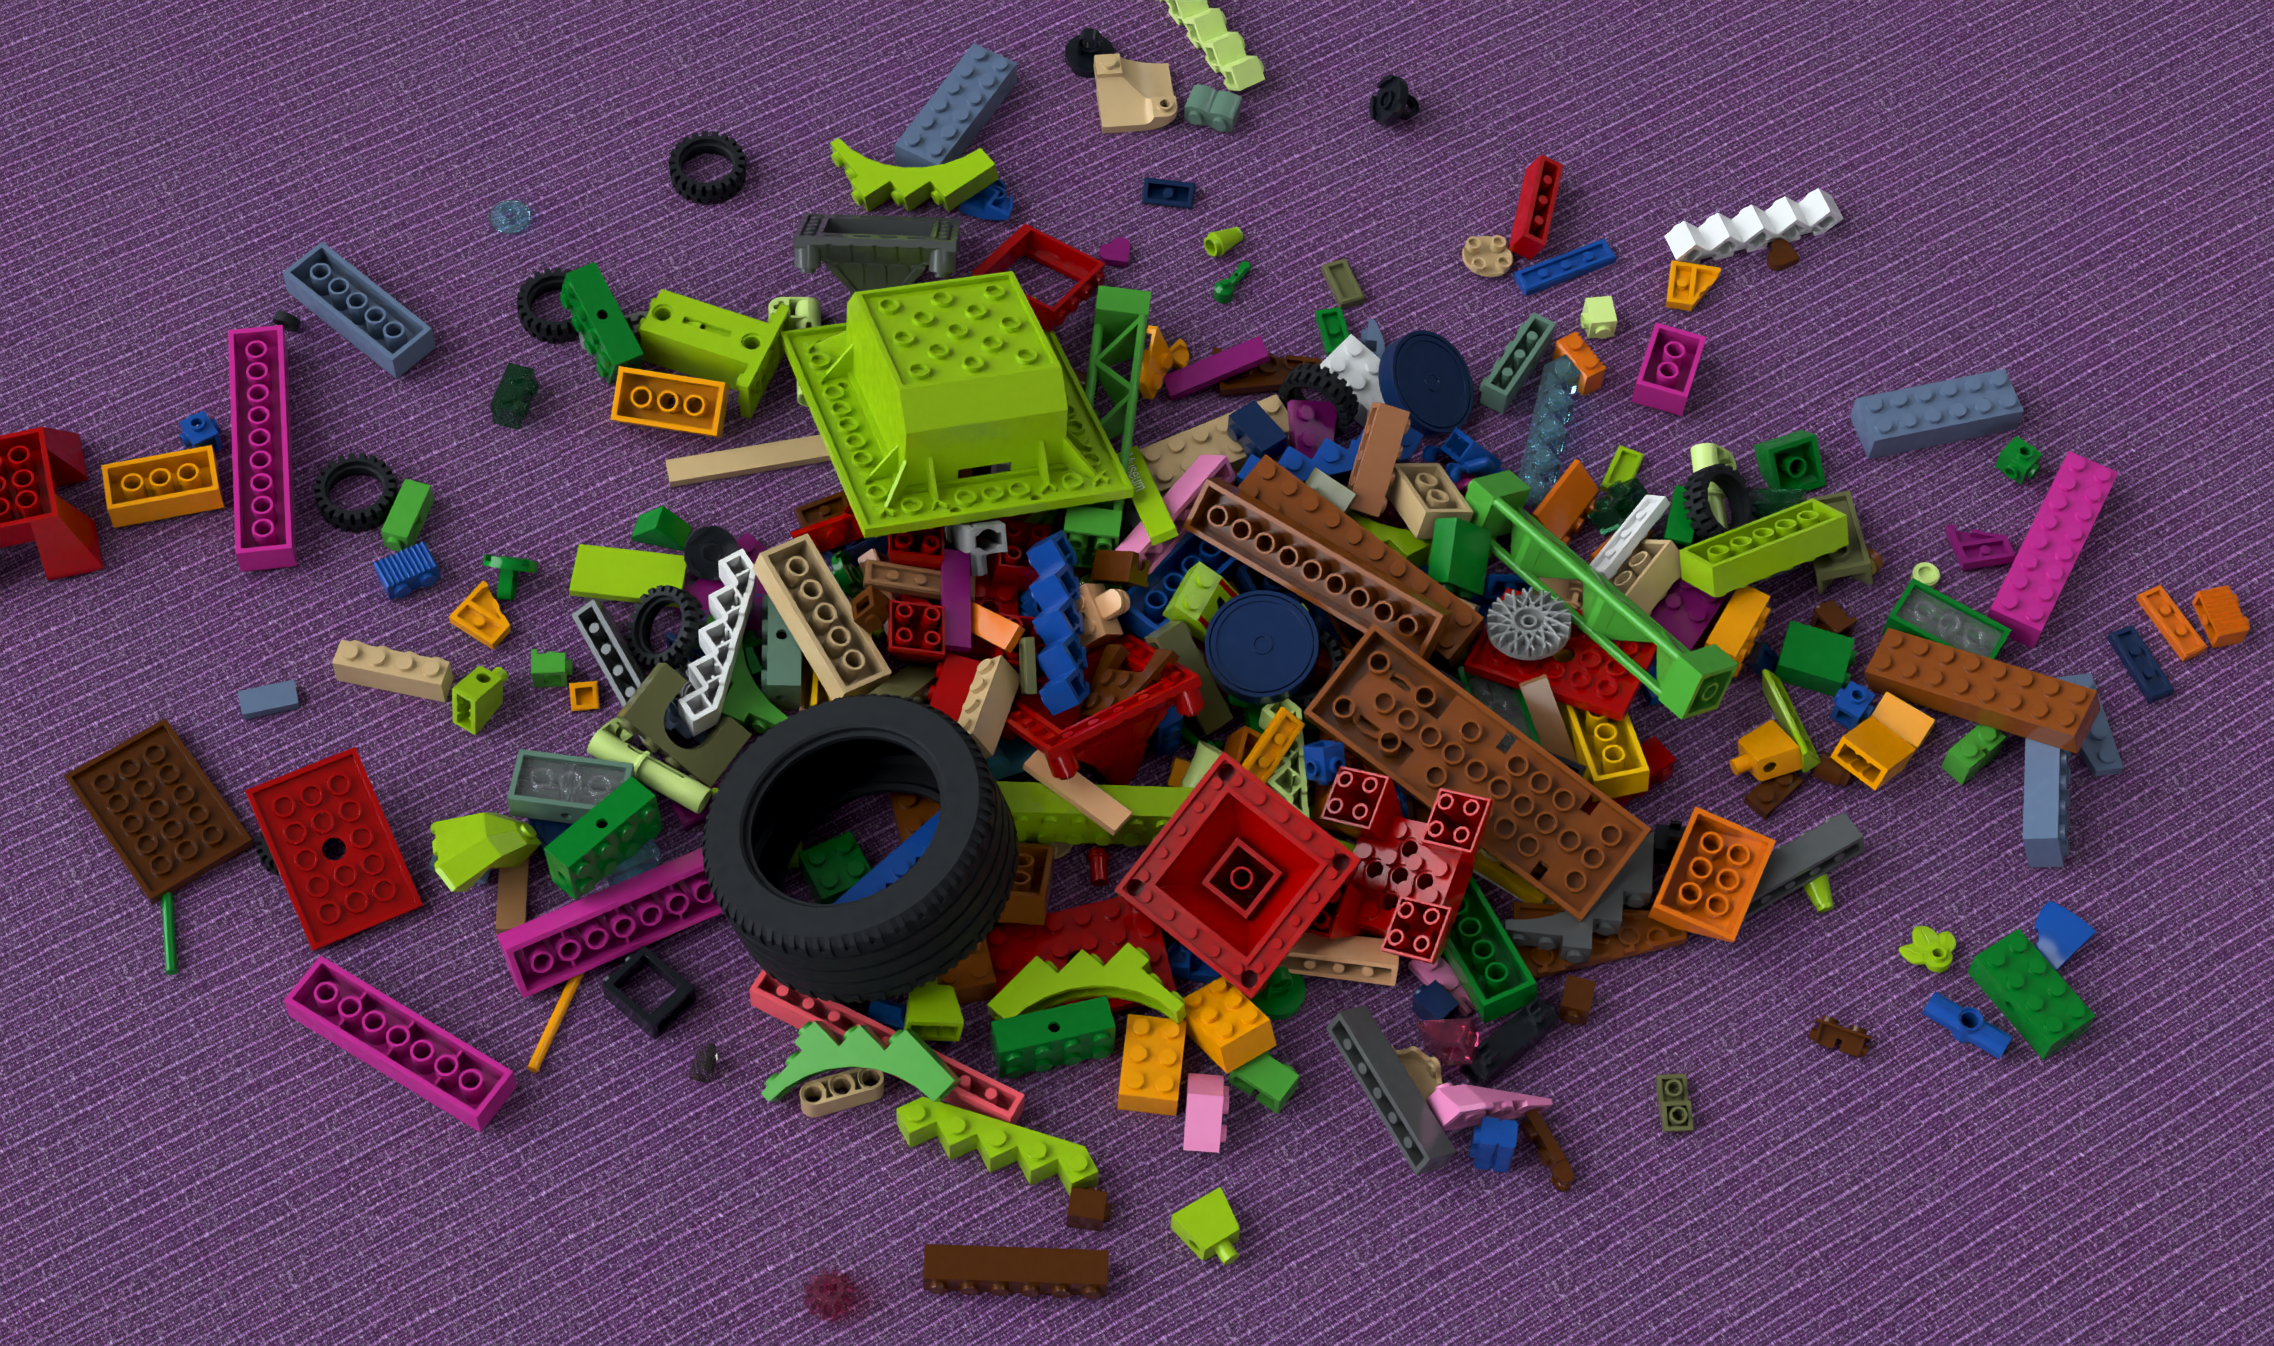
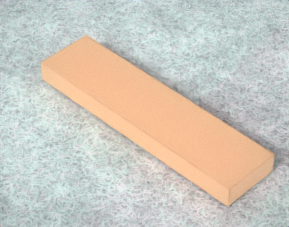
M1037 749L1023 764V770L1114 836L1131 818L1132 812L1080 773L1076 772V775L1068 780H1060V778L1053 777L1045 754Z

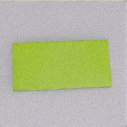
M579 544L569 594L570 596L642 603L640 597L643 594L649 595V589H657V586L669 585L683 590L688 567L683 555ZM676 602L667 605L668 607L680 608Z

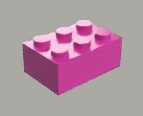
M1655 323L1631 402L1682 416L1707 337Z

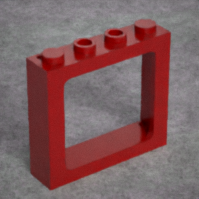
M1024 224L972 272V276L1004 272L1019 257L1027 256L1078 281L1053 307L1025 294L1042 329L1050 333L1057 325H1062L1066 317L1070 313H1074L1083 300L1087 301L1091 293L1096 288L1098 289L1099 285L1102 286L1105 280V275L1103 274L1105 263Z

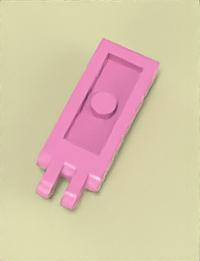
M1441 956L1434 965L1414 959L1408 963V969L1427 986L1434 980L1439 982L1460 1003L1458 1010L1464 1016L1471 1013L1468 1005L1475 1009L1453 969Z

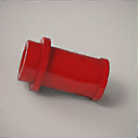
M1093 848L1089 850L1087 855V861L1090 862V883L1093 886H1105L1109 883L1107 875L1109 854L1106 853L1104 848Z

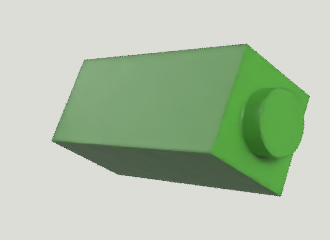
M409 479L404 480L381 530L385 547L393 551H401L414 546L434 502L431 485Z

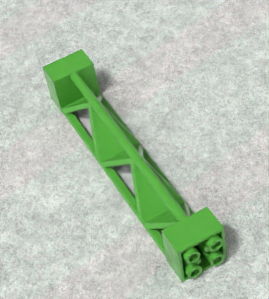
M1099 285L1084 392L1093 407L1098 378L1114 403L1115 407L1100 420V423L1109 440L1123 434L1120 462L1126 474H1128L1143 352L1148 328L1151 292ZM1102 346H1108V347L1101 353V347H1102ZM1133 358L1130 382L1109 368ZM1125 499L1067 508L1063 532L1077 556V564L1073 565V567L1092 569L1096 550H1115L1119 546Z
M1507 470L1472 479L1464 499L1474 511L1470 523L1492 531L1490 552L1539 594L1541 589L1544 590V594L1550 591L1553 601L1559 596L1537 577L1581 580L1583 582L1582 616L1564 601V609L1569 608V613H1571V622L1659 697L1658 700L1681 720L1719 707L1739 665L1716 644L1690 651L1523 509L1531 488L1513 472ZM1511 533V554L1492 538ZM1610 640L1654 643L1657 646L1656 680Z

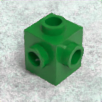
M2016 436L2001 451L1995 467L2008 478L2021 485L2028 477L2033 479L2041 468L2039 462L2043 454L2034 446Z

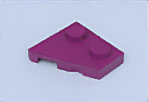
M1949 524L1946 526L1945 534L1962 570L2014 562L2016 555L2006 535L1989 534L1976 529H1972L1971 533L1955 530L1956 525Z

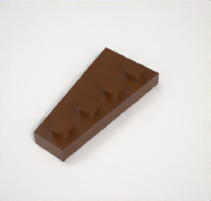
M1212 347V355L1222 352V348ZM1268 353L1270 361L1218 382L1220 396L1278 391L1287 375L1295 366L1297 367L1301 363L1303 365L1311 363L1312 366L1314 363L1321 364V358L1286 355L1285 358Z

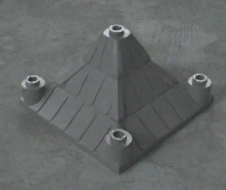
M804 213L793 236L794 267L799 268L801 273H815L816 268L821 267V261L825 262L826 267L849 289L851 297L855 292L911 285L926 270L927 265H929V271L934 272L935 277L947 278L950 277V273L956 272V252L960 251L961 218Z

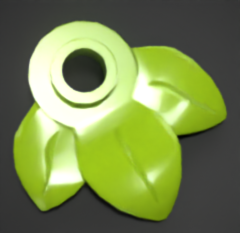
M1916 926L1912 931L1913 943L1899 947V953L1908 962L1915 965L1925 964L1930 971L1941 973L1946 971L1952 964V952L1956 948V939L1949 931L1937 934L1930 927Z

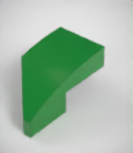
M751 630L744 634V656L748 670L756 683L761 681L762 667L756 654L762 652V642L759 638H756L754 631Z

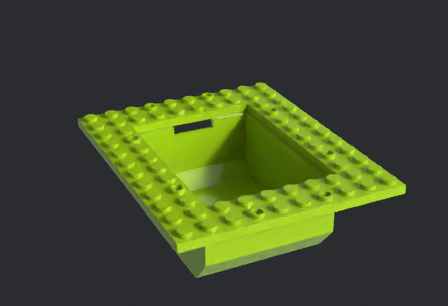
M1013 271L855 292L847 302L846 323L780 331L781 344L864 538L1131 498L1134 495V487L1054 331L1052 330L1049 333L1042 329ZM1010 462L1011 471L958 479V470Z

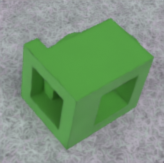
M531 649V675L534 688L568 686V675H573L572 658L566 659L565 653L550 651L545 654H538L537 649Z

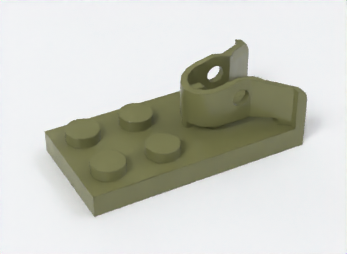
M1845 491L1813 497L1847 515L1849 545L1839 548L1834 553H1827L1816 557L1812 561L1818 594H1822L1832 584V579L1852 575V579L1859 580L1867 585L1873 584L1871 561L1851 492ZM1812 498L1797 500L1796 502L1799 504Z

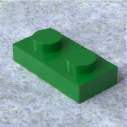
M1341 307L1315 311V321L1326 358L1349 336Z

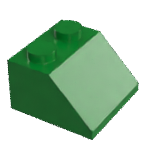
M1799 430L1754 445L1759 471L1776 500L1779 501L1826 485L1816 434Z

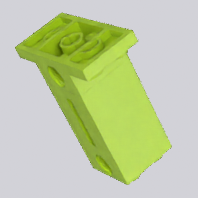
M664 289L660 290L657 298L651 300L646 318L643 317L638 325V333L641 336L640 347L644 353V361L696 378L729 384L730 389L739 391L737 403L740 404L741 416L749 419L752 418L785 354L780 341V331L792 330L790 306L780 304L776 313H771L767 323Z

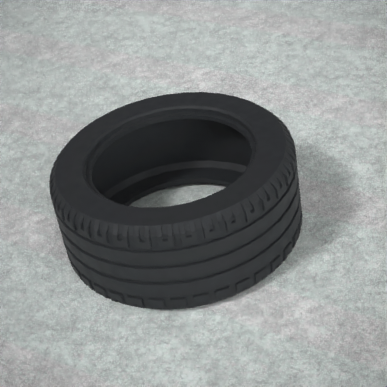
M875 693L868 696L859 694L856 697L850 695L843 699L839 697L832 701H824L820 705H812L810 708L801 710L796 715H791L788 719L780 721L774 728L768 729L763 736H759L756 742L749 745L746 752L738 757V761L732 764L731 770L723 777L724 781L719 784V791L714 794L713 802L708 809L709 814L706 816V825L703 829L705 836L702 838L703 863L709 887L724 915L753 959L766 973L793 991L797 990L798 993L808 995L814 999L819 997L823 1001L831 1000L836 1003L840 1001L852 1003L855 1001L863 1003L866 1000L874 1002L880 998L886 1000L893 995L898 997L903 992H912L916 987L922 988L926 986L925 983L929 981L932 983L941 974L944 976L950 968L954 969L958 966V962L969 957V953L974 952L978 948L977 945L986 939V934L993 930V924L999 921L1000 914L1006 908L1005 902L1010 899L1011 891L1014 887L1013 880L1017 875L1019 851L1014 818L975 740L959 723L949 715H945L941 710L935 709L929 704L925 705L922 701H914L908 697L902 698L899 695L890 696L889 694H882L878 696ZM890 792L919 795L941 805L939 822L933 839L925 853L905 875L887 888L871 896L840 904L808 903L784 894L787 868L796 848L810 829L835 809L868 795Z

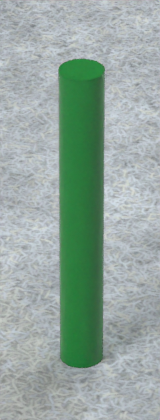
M168 892L161 898L165 972L167 975H175L178 973L174 901L173 894Z

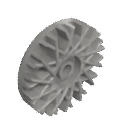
M1530 587L1528 592L1525 588H1522L1521 595L1516 596L1513 589L1511 594L1505 593L1503 601L1497 597V602L1492 603V609L1488 610L1487 634L1493 646L1509 657L1520 660L1544 659L1559 652L1568 642L1571 634V613H1569V608L1564 609V601H1560L1559 597L1554 601L1551 599L1550 591L1544 594V590L1541 589L1540 595H1534L1533 587Z

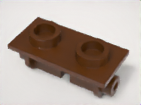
M1822 1015L1821 1019H1814L1813 1023L1819 1025L1817 1029L1811 1028L1809 1039L1814 1040L1813 1043L1833 1049L1836 1039L1842 1040L1839 1048L1840 1052L1855 1056L1856 1058L1866 1056L1869 1046L1863 1045L1864 1041L1872 1040L1871 1036L1866 1035V1029L1855 1025H1850L1849 1029L1839 1026V1020Z

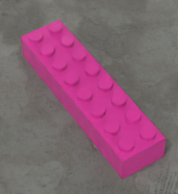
M2068 451L1987 615L1988 618L2011 629L2009 638L2034 649L2119 472Z
M702 848L496 935L513 982L522 997L531 996L635 951L643 945L651 944L722 913L723 911L714 898L706 878Z
M323 956L316 960L284 999L288 1015L480 1133L517 1087L512 1070Z

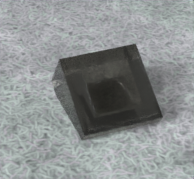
M711 1043L695 1054L689 1079L705 1083L711 1082L718 1060L715 1044Z

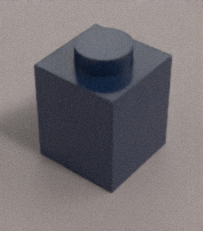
M1436 980L1428 986L1426 984L1420 986L1413 994L1414 1000L1411 1010L1435 1034L1457 1017L1460 1003Z

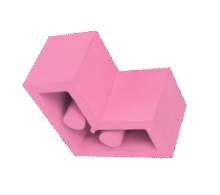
M1188 1073L1183 1150L1219 1153L1220 1142L1226 1143L1227 1125L1222 1124V1114L1228 1115L1229 1086H1224V1076Z

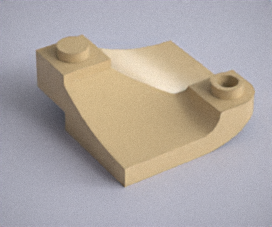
M1119 53L1094 55L1096 96L1102 134L1153 130L1166 126L1176 118L1177 101L1176 96L1173 94L1168 63L1132 61L1120 57Z

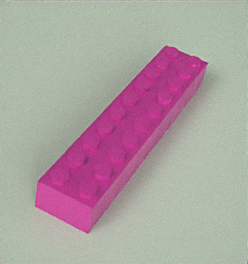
M283 325L228 330L236 557L241 572L297 566L288 344Z

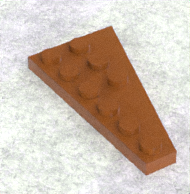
M1513 903V919L1529 920L1560 913L1557 911L1556 904ZM1623 909L1622 923L1618 934L1600 935L1597 932H1592V950L1588 962L1570 963L1567 960L1559 959V949L1555 948L1543 950L1536 946L1526 945L1515 948L1533 978L1537 979L1686 943L1687 931L1675 929L1649 918L1650 910Z

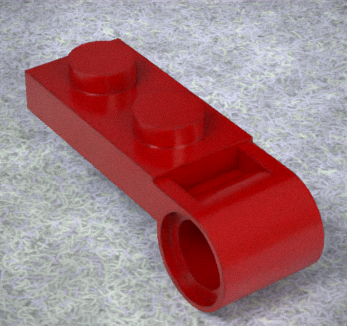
M850 505L844 508L842 515L790 532L793 539L808 533L819 553L864 537Z

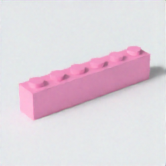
M1200 455L1162 497L1179 536L1152 546L1141 521L1115 551H1134L1139 553L1138 570L1142 567L1143 559H1149L1150 568L1148 575H1150L1188 532V530L1182 527L1206 478L1220 477L1230 484L1236 478L1227 455Z

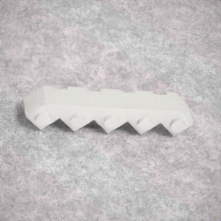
M1817 188L1808 193L1806 198L1799 203L1784 196L1775 201L1766 211L1751 204L1743 208L1733 219L1716 213L1710 216L1698 228L1683 221L1675 225L1664 237L1676 260L1700 264L1701 259L1712 257L1715 261L1734 255V251L1746 249L1747 253L1767 248V243L1777 239L1792 242L1800 240V235L1811 232L1814 236L1821 235L1844 218L1832 195Z
M743 548L718 561L719 578L725 587L708 595L709 611L716 621L698 630L699 646L705 653V656L688 664L689 680L696 690L678 700L679 716L693 737L719 722L755 596L757 575L752 569L754 564Z

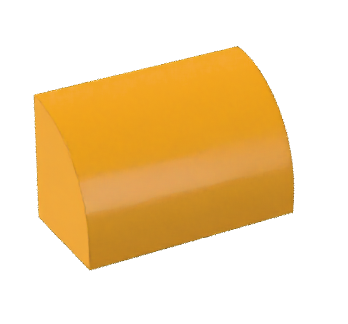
M1887 691L1871 715L1916 748L1923 744L1935 726V719Z

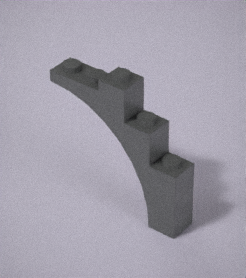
M1650 832L1581 923L1565 911L1552 916L1529 920L1505 919L1503 928L1514 946H1536L1543 950L1555 948L1559 949V959L1567 960L1570 963L1588 962L1592 950V932H1597L1600 935L1618 934L1622 923L1623 904L1632 908L1648 907L1652 895L1654 833Z

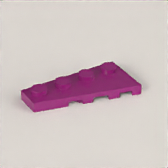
M1291 400L1287 402L1290 447L1313 459L1325 438L1334 441L1338 412L1332 402Z

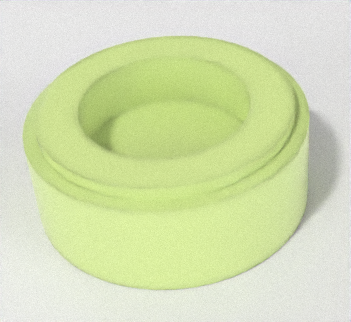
M1922 562L1914 567L1911 580L1914 578L1934 588L1939 581L1940 572L1933 564Z

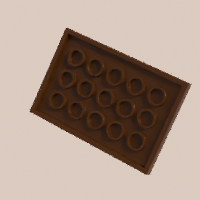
M166 718L64 775L69 787L151 905L161 900L164 894L175 892L254 845L249 834Z

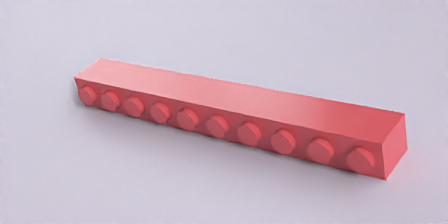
M763 969L749 989L751 1006L798 1029H801L809 1021L812 1023L814 1021H823L842 1042L845 1041L843 1035L854 1025L857 1027L859 1025H868L887 1046L890 1045L888 1043L890 1037L897 1032L840 1003L832 1002L831 1000L823 1001L819 997L814 999L808 995L798 993L797 990L793 991L772 978ZM933 1050L962 1080L943 1101L962 1109L1016 1125L1024 1111L1025 1094Z

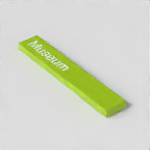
M1138 446L1132 447L1127 474L1134 487V495L1131 497V500L1152 546H1155L1179 535ZM1121 452L1116 453L1117 456H1118V458H1119V460H1120V454H1121Z

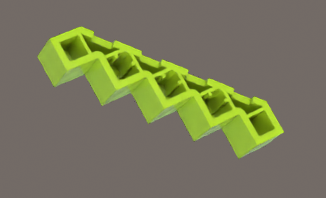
M924 1096L896 1109L897 1125L909 1148L937 1136L949 1160L977 1149L990 1173L1017 1161L1030 1186L1055 1174H1058L1069 1196L1071 1194V1187L1084 1189L1085 1187L1098 1186L1099 1171L1085 1146L950 1104L933 1102L930 1098Z

